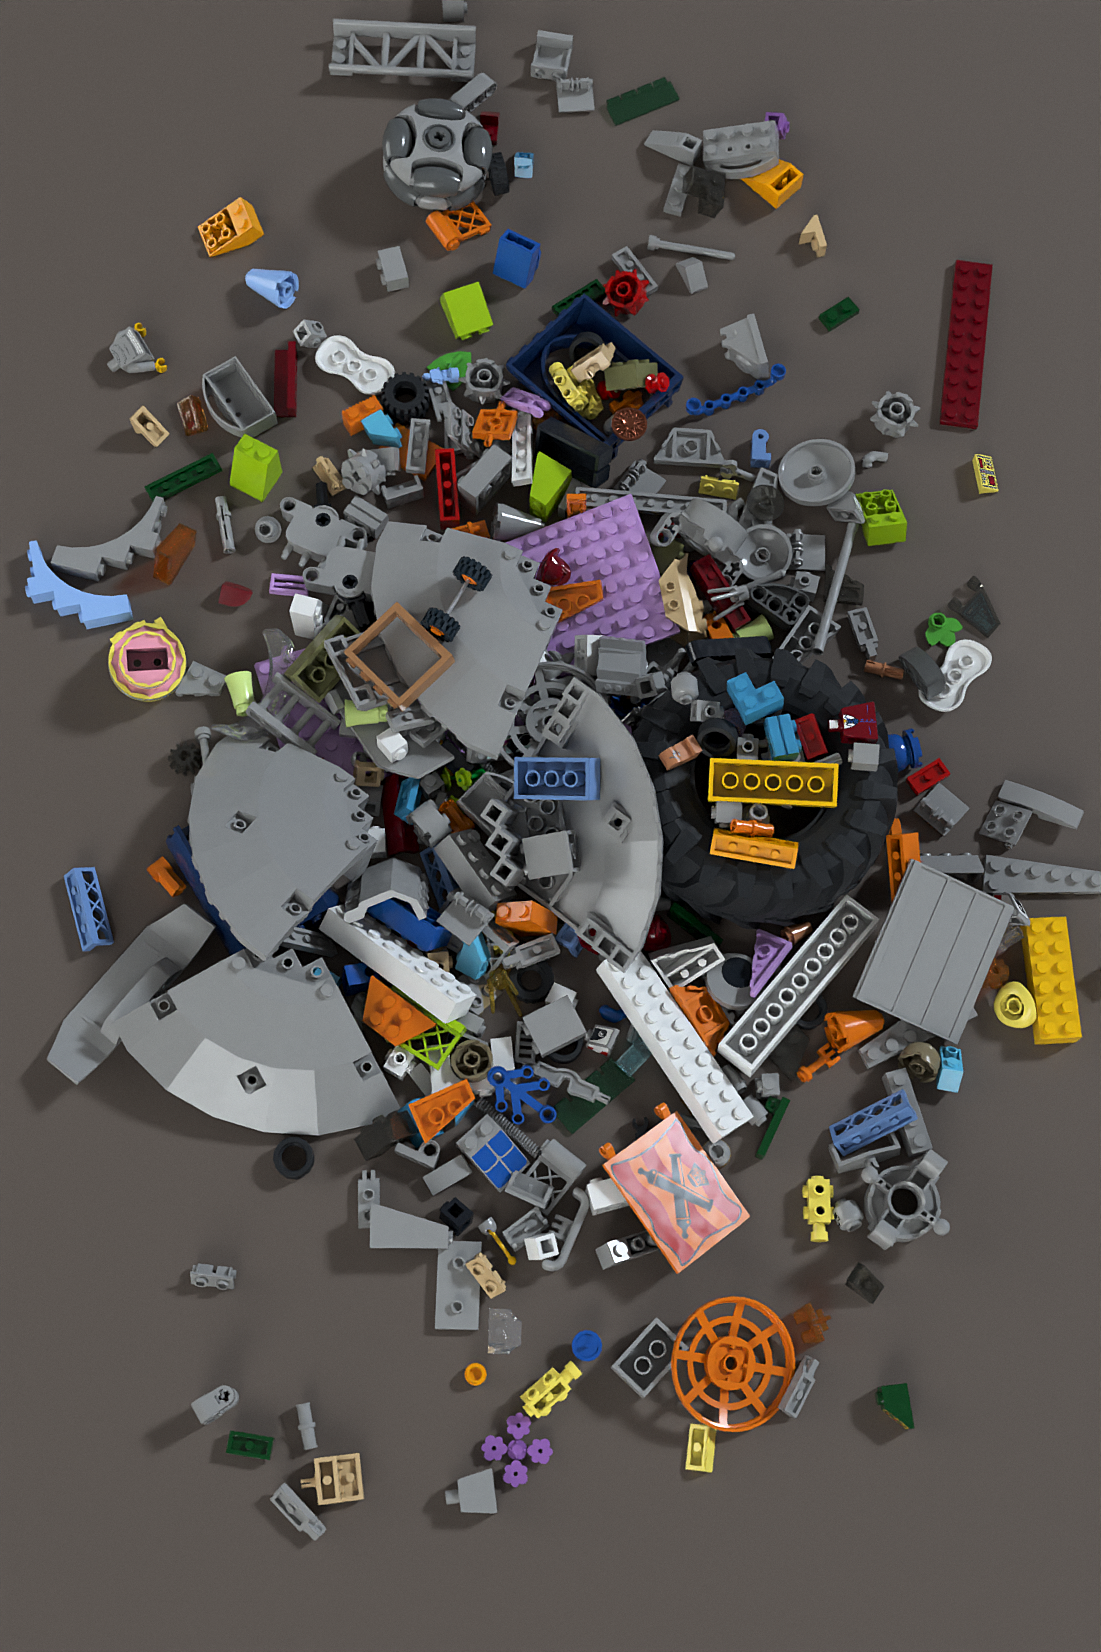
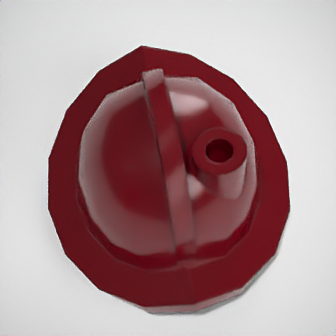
M559 548L552 549L543 558L537 571L536 580L549 585H562L568 582L571 576V569L563 559L558 557Z
M654 913L644 946L641 949L645 952L668 948L671 944L670 929L666 922L656 913Z

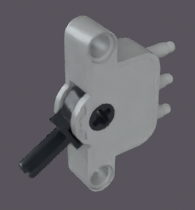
M319 481V483H316L317 505H314V508L292 497H286L280 502L282 517L290 522L286 530L288 543L283 550L281 558L286 560L293 550L302 555L298 563L300 567H304L309 558L320 562L317 568L324 569L327 555L332 548L337 546L341 535L346 537L344 547L356 549L358 541L354 539L358 537L365 540L364 549L367 547L368 542L366 531L363 528L343 519L339 520L336 510L332 508L331 504H328L327 483ZM290 507L293 508L291 511H287V510H286L287 508H290Z
M341 535L337 546L329 551L324 569L308 567L303 571L304 585L309 591L337 596L342 603L348 605V608L352 607L359 628L365 629L370 626L364 603H366L365 601L373 602L370 590L375 552L364 550L365 540L362 538L359 539L356 549L344 547L346 537ZM311 577H315V578H316L314 581H309V580H308V579L311 578Z

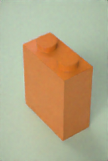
M533 900L497 903L495 923L521 937L541 936L551 933L556 935L558 916Z

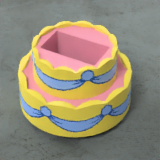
M140 623L125 629L114 640L109 652L108 668L112 681L122 693L138 701L152 702L169 696L178 688L186 672V655L180 640L169 629L158 624ZM155 659L161 660L160 666L154 665ZM134 661H141V666L135 667Z

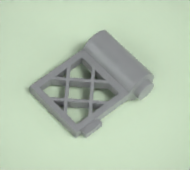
M547 1139L540 1148L543 1152L525 1174L531 1176L534 1172V1179L536 1180L549 1179L550 1186L552 1187V1178L561 1177L568 1182L562 1190L553 1191L551 1195L552 1203L547 1210L538 1207L547 1216L587 1166L555 1139L551 1141ZM541 1162L548 1166L549 1176L537 1177L536 1168ZM551 1170H553L558 1175H552ZM554 1193H559L558 1196L554 1199Z

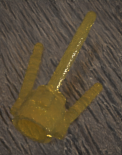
M504 968L493 970L489 974L490 979L486 980L489 986L491 1013H495L494 986L497 990L505 988L518 1016L522 1017L521 1010L511 990L515 995L519 993L508 977Z

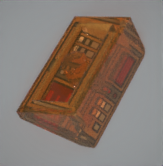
M189 395L177 403L186 436L208 431L203 408L198 397Z

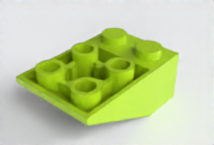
M893 489L855 494L863 511L865 522L861 526L868 546L906 541L907 521Z

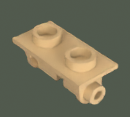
M318 457L316 459L317 464L312 468L320 480L327 483V489L330 494L334 496L346 489L342 483V476L329 458Z
M479 1252L474 1256L473 1260L465 1264L490 1299L506 1291L505 1281L502 1280L496 1270H491L493 1266L485 1254L482 1255Z

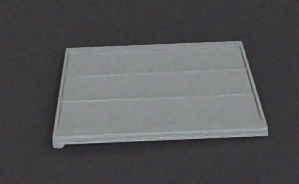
M909 859L907 869L852 997L958 1045L1015 907L917 860Z

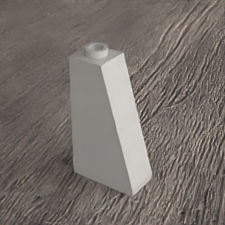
M371 1204L370 1248L449 1249V1244H453V1231H449V1226L378 1204Z

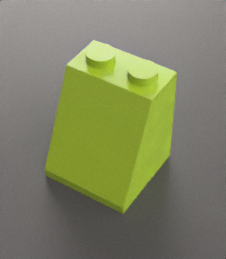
M479 281L445 292L440 297V303L456 339L461 338L463 341L471 338L474 333L479 332V335L490 331L489 328L493 326V322Z
M244 433L234 448L230 486L263 502L282 474L278 450Z
M540 451L537 454L531 486L529 513L546 523L562 501L571 483L572 471Z

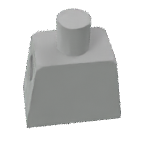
M492 1469L457 1479L458 1489L445 1491L447 1505L460 1503L461 1512L497 1513Z

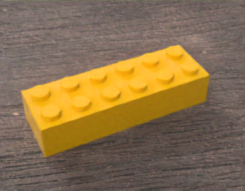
M710 758L708 802L727 801L742 802V804L761 803L763 805L837 807L839 764Z
M1066 917L1029 918L1030 926L1020 925L1027 987L1036 1007V1020L1032 1024L1034 1043H1076L1082 1038Z

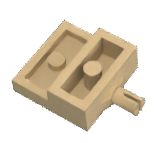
M612 342L606 346L603 343L576 361L572 366L571 372L579 382L585 379L587 381L590 380L598 370L601 369L603 371L610 366V361L614 357L613 354L616 347Z
M360 1453L314 1458V1478L301 1479V1483L310 1482V1484L301 1485L302 1489L315 1487L318 1505L364 1499Z

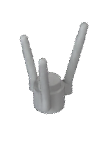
M745 585L707 590L709 594L729 592L712 597L711 601L730 597L732 602H736L714 617L713 621H717L737 607L743 606L744 601L749 600V591Z

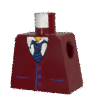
M874 702L841 708L838 716L839 719L828 720V732H840L842 743L876 744L878 741Z

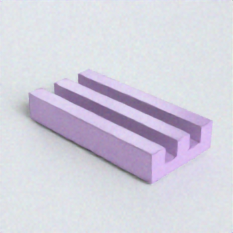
M271 574L270 594L294 596L296 593L309 596V590L303 584L275 582V580L304 583L303 576Z

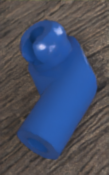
M603 1005L599 1009L601 1017L612 1023H617L627 1017L622 1008L615 1010L608 1005Z

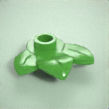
M934 613L928 619L929 627L925 633L926 640L930 646H934L939 642L945 647H950L956 641L954 632L962 630L963 627L955 618H946L942 613ZM934 621H939L941 625H936Z

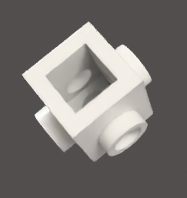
M395 1046L394 1050L390 1049L386 1054L385 1060L387 1061L383 1067L384 1071L403 1081L406 1074H411L416 1066L414 1062L415 1056L404 1048Z

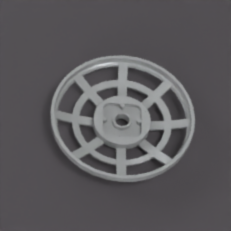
M539 662L535 671L537 684L527 689L523 701L539 691L541 700L532 707L522 701L519 710L527 714L526 725L515 727L513 722L508 733L515 746L524 754L522 757H531L543 738L542 733L546 726L545 720L553 716L552 712L560 702L558 699L548 698L547 689L565 691L568 686L558 682H545L542 671L559 670L571 673L578 680L588 683L597 692L595 680L580 668L562 662ZM597 692L608 704L605 694ZM558 724L556 726V731L560 732L562 730V726ZM529 733L530 737L534 740L528 749L521 744L517 737L518 734ZM502 747L500 755L514 767V760Z

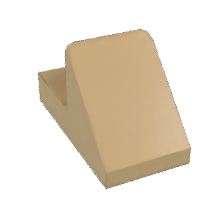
M814 215L802 231L799 244L811 242L813 251H816L817 257L825 256L827 243L818 215Z
M143 405L129 418L137 434L142 433L154 447H157L169 435V432Z

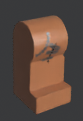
M691 735L664 750L658 756L665 768L670 770L695 759L703 750L695 737Z

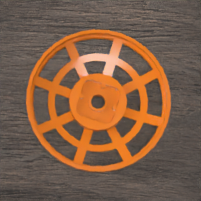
M721 1297L700 1306L686 1319L674 1342L671 1371L676 1393L688 1412L699 1422L711 1428L725 1432H741L762 1425L779 1410L778 1406L795 1374L794 1347L784 1323L767 1306L746 1297ZM736 1303L733 1316H723L709 1322L703 1312L718 1304ZM748 1305L760 1311L771 1321L772 1325L761 1331L754 1323L741 1318L744 1306ZM697 1318L702 1328L693 1338L689 1351L678 1350L685 1330ZM722 1323H731L728 1336L718 1338L712 1329L714 1326ZM739 1324L750 1329L756 1336L747 1342L737 1337ZM776 1332L779 1333L784 1347L785 1368L772 1365V1351L767 1338ZM705 1334L711 1344L705 1354L696 1353L695 1349L698 1342ZM760 1343L764 1351L765 1364L756 1363L755 1354L752 1350ZM728 1357L734 1359V1365L731 1369H728L725 1364ZM677 1359L687 1360V1371L692 1388L685 1396L678 1381ZM693 1361L704 1363L706 1375L699 1382H697L694 1374ZM754 1371L764 1373L760 1384L753 1392L748 1382L751 1380ZM771 1374L784 1376L778 1396L766 1408L759 1397L766 1389ZM711 1382L720 1388L719 1402L710 1398L703 1391ZM741 1389L747 1397L738 1402L728 1403L729 1390ZM699 1396L707 1404L719 1409V1421L714 1422L702 1416L690 1403ZM752 1404L760 1414L743 1423L727 1424L728 1410H737Z

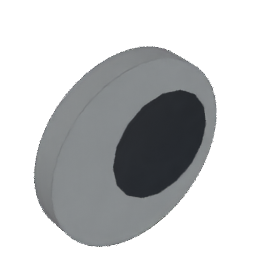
M740 953L723 954L725 960L706 973L705 983L707 991L718 1004L732 1010L748 1009L764 992L766 984L755 998L751 997L750 980H752L753 959Z

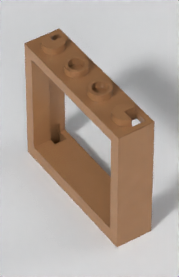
M398 602L391 606L344 651L347 657L345 661L353 669L357 667L361 671L359 675L366 682L371 681L374 684L373 689L380 696L384 694L388 698L387 703L394 709L398 708L401 712L408 708L455 662L453 655ZM396 617L440 658L401 697H398L356 656Z

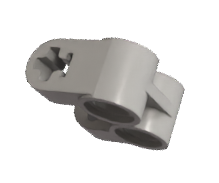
M222 1385L191 1403V1406L200 1423L207 1425L235 1407L239 1402V1394L235 1389ZM226 1392H228V1393L230 1394V1395L228 1396V1399H229V1400H228L227 1402H226L225 1400H221V1399H225V1397H226V1396H225V1393H226Z

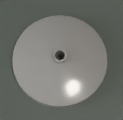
M827 439L808 440L794 446L785 454L778 469L779 483L785 495L798 504L805 506L827 505L840 499L851 488L855 479L854 459L844 446L835 441Z

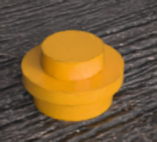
M479 1363L470 1364L465 1370L466 1381L474 1386L482 1384L486 1379V1369Z

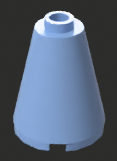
M251 269L245 276L248 287L277 307L287 309L295 301L296 297L293 295L299 289V280L293 272Z

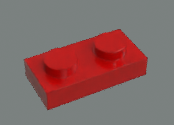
M811 713L796 719L797 733L807 759L811 760L829 753L814 714Z
M938 758L907 777L906 782L918 796L949 777L951 773L941 759Z

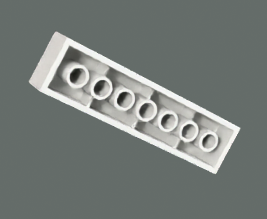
M345 904L328 909L319 927L322 932L445 1024L467 1014L476 997V994L471 991L469 986L461 984L455 979L454 975L445 972L435 961L426 958L420 950L411 947L404 938L392 933L391 929L380 924L369 914L365 913L364 918L348 923L344 920Z

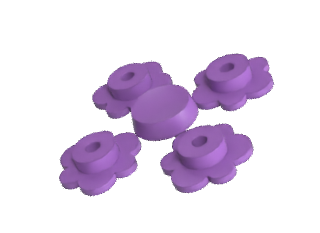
M517 1413L515 1416L507 1418V1432L509 1434L513 1433V1437L516 1439L511 1441L508 1447L502 1443L503 1439L501 1437L495 1438L492 1435L486 1437V1444H483L481 1447L482 1451L485 1452L484 1457L488 1461L493 1459L498 1461L502 1458V1454L506 1452L514 1459L511 1465L505 1466L506 1473L503 1476L504 1481L511 1483L513 1487H517L519 1483L525 1484L528 1480L525 1474L527 1473V1467L522 1466L521 1462L518 1461L524 1458L526 1453L532 1456L534 1463L539 1461L541 1464L548 1463L549 1456L553 1454L548 1439H542L541 1441L534 1439L533 1445H530L528 1449L526 1444L519 1440L523 1435L529 1434V1426L531 1424L530 1418L527 1416L523 1417L522 1413Z

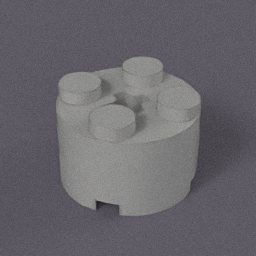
M431 799L425 801L407 815L406 820L409 825L414 824L415 830L413 831L427 847L430 845V848H433L451 834L452 829L449 826L451 823L449 818L444 813L440 814L437 811L438 807Z

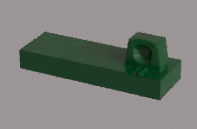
M769 1097L764 1108L773 1117L754 1157L761 1160L765 1157L789 1105V1099L782 1097L780 1100Z

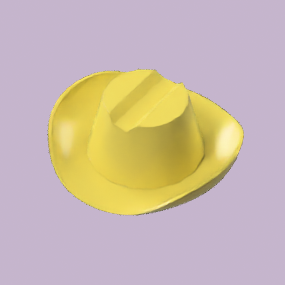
M1009 982L1000 988L994 999V1011L998 1019L1003 1024L1014 1028H1025L1032 1025L1036 1020V1007L1032 995L1025 986L1019 982Z

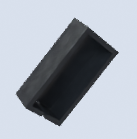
M553 417L537 426L535 459H537V454L540 451L572 471V478L592 488H597L609 480L611 466L609 463L612 459L613 447Z

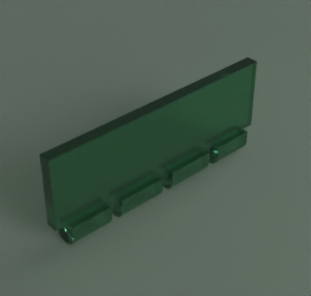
M663 77L653 81V86L651 83L638 87L637 92L633 89L621 94L622 101L619 95L606 100L608 105L606 109L615 126L677 102L680 98L670 81L667 82L666 78Z
M612 1058L599 1067L604 1075L595 1070L584 1080L599 1087L600 1093L610 1096L609 1103L635 1081L620 1061L615 1063ZM568 1093L573 1101L570 1103L564 1097L554 1105V1108L558 1112L557 1118L573 1135L601 1111L606 1104L598 1100L592 1103Z

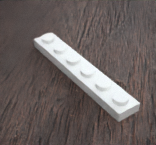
M512 408V410L518 411V419L512 433V483L515 487L533 483V415Z

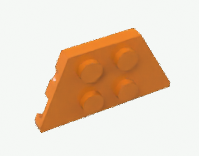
M371 976L362 1020L365 1024L394 1046H399L407 1040L436 1027V1022L375 976Z
M679 985L670 987L669 990L676 1003L714 1057L716 1055L715 1049L723 1040L724 1032L727 1031L730 1025L720 1004L710 996L707 988L704 986L700 988L696 986L679 987Z

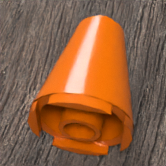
M877 1010L833 1011L827 1013L824 1019L828 1025L824 1027L827 1040L833 1049H838V1053L847 1051L877 1033L884 1025V1017Z

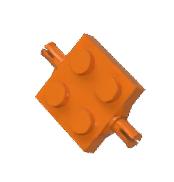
M500 401L496 409H481L472 430L473 439L485 440L483 444L486 447H491L493 440H510L518 419V411L506 410V403L504 401Z

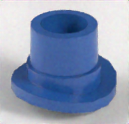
M589 1330L579 1332L572 1341L573 1354L581 1361L589 1362L595 1360L602 1351L600 1337L595 1332Z

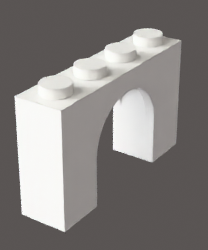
M511 1037L490 1039L493 1067L502 1066L506 1071L514 1070ZM431 1045V1046H427V1047H428V1048H431V1047H436V1046H439V1045ZM440 1049L428 1052L429 1059L437 1064L442 1057ZM450 1054L439 1071L430 1066L432 1094L462 1081L452 1071ZM495 1073L494 1079H500L501 1073ZM487 1077L480 1082L469 1083L473 1094H479V1097H488L495 1093V1087L488 1082ZM516 1078L509 1079L516 1084ZM503 1086L504 1095L510 1094V1091Z

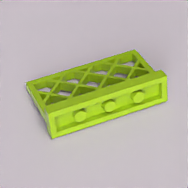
M393 985L391 987L393 991L437 1023L435 1032L426 1034L423 1032L422 1035L407 1040L409 1046L405 1043L399 1046L439 1071L460 1037H463L467 1030L466 1027L456 1020L445 1024ZM449 1032L455 1036L450 1044L442 1045L440 1034ZM437 1035L439 1046L427 1048L425 1037ZM423 1038L425 1049L417 1051L412 1049L411 1040ZM440 1049L442 1057L436 1064L429 1059L428 1052Z

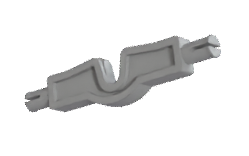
M538 1061L535 1065L523 1064L532 1067L534 1077L547 1078L550 1085L558 1088L565 1079L570 1080L567 1092L570 1095L583 1098L592 1103L598 1100L608 1105V1101L611 1099L610 1096L600 1093L599 1087L581 1080L580 1076L570 1069H557L541 1061Z

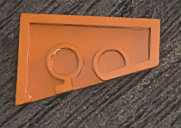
M593 580L551 587L546 602L563 609L558 623L603 601L601 580Z
M467 1079L408 1104L425 1144L475 1099Z

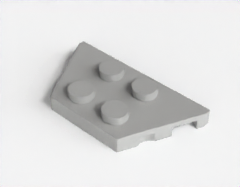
M673 427L668 438L662 444L660 451L655 455L653 464L726 468L723 467V461H726V459L724 460L718 443L715 442V437L711 430Z

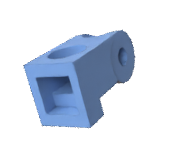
M757 429L752 435L751 468L770 467L771 453H766L769 434L763 429Z

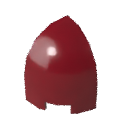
M226 581L222 584L218 603L235 607L244 605L250 600L253 591L247 587Z

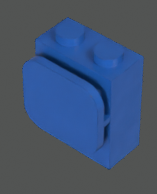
M507 229L499 238L493 274L525 289L533 280L534 273L538 269L541 244Z

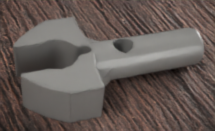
M735 460L723 461V467L730 468L729 470L720 467V473L724 479L729 480L732 476H737L751 482L755 480L754 474L738 469L737 461Z

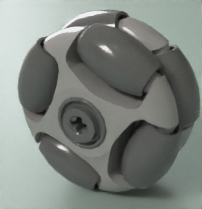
M438 98L418 101V106L413 104L405 108L394 119H391L386 126L382 139L383 177L390 190L401 201L412 207L419 206V208L431 211L462 209L472 203L485 187L484 181L490 167L493 151L491 138L487 130L483 128L467 110L462 111L461 105Z

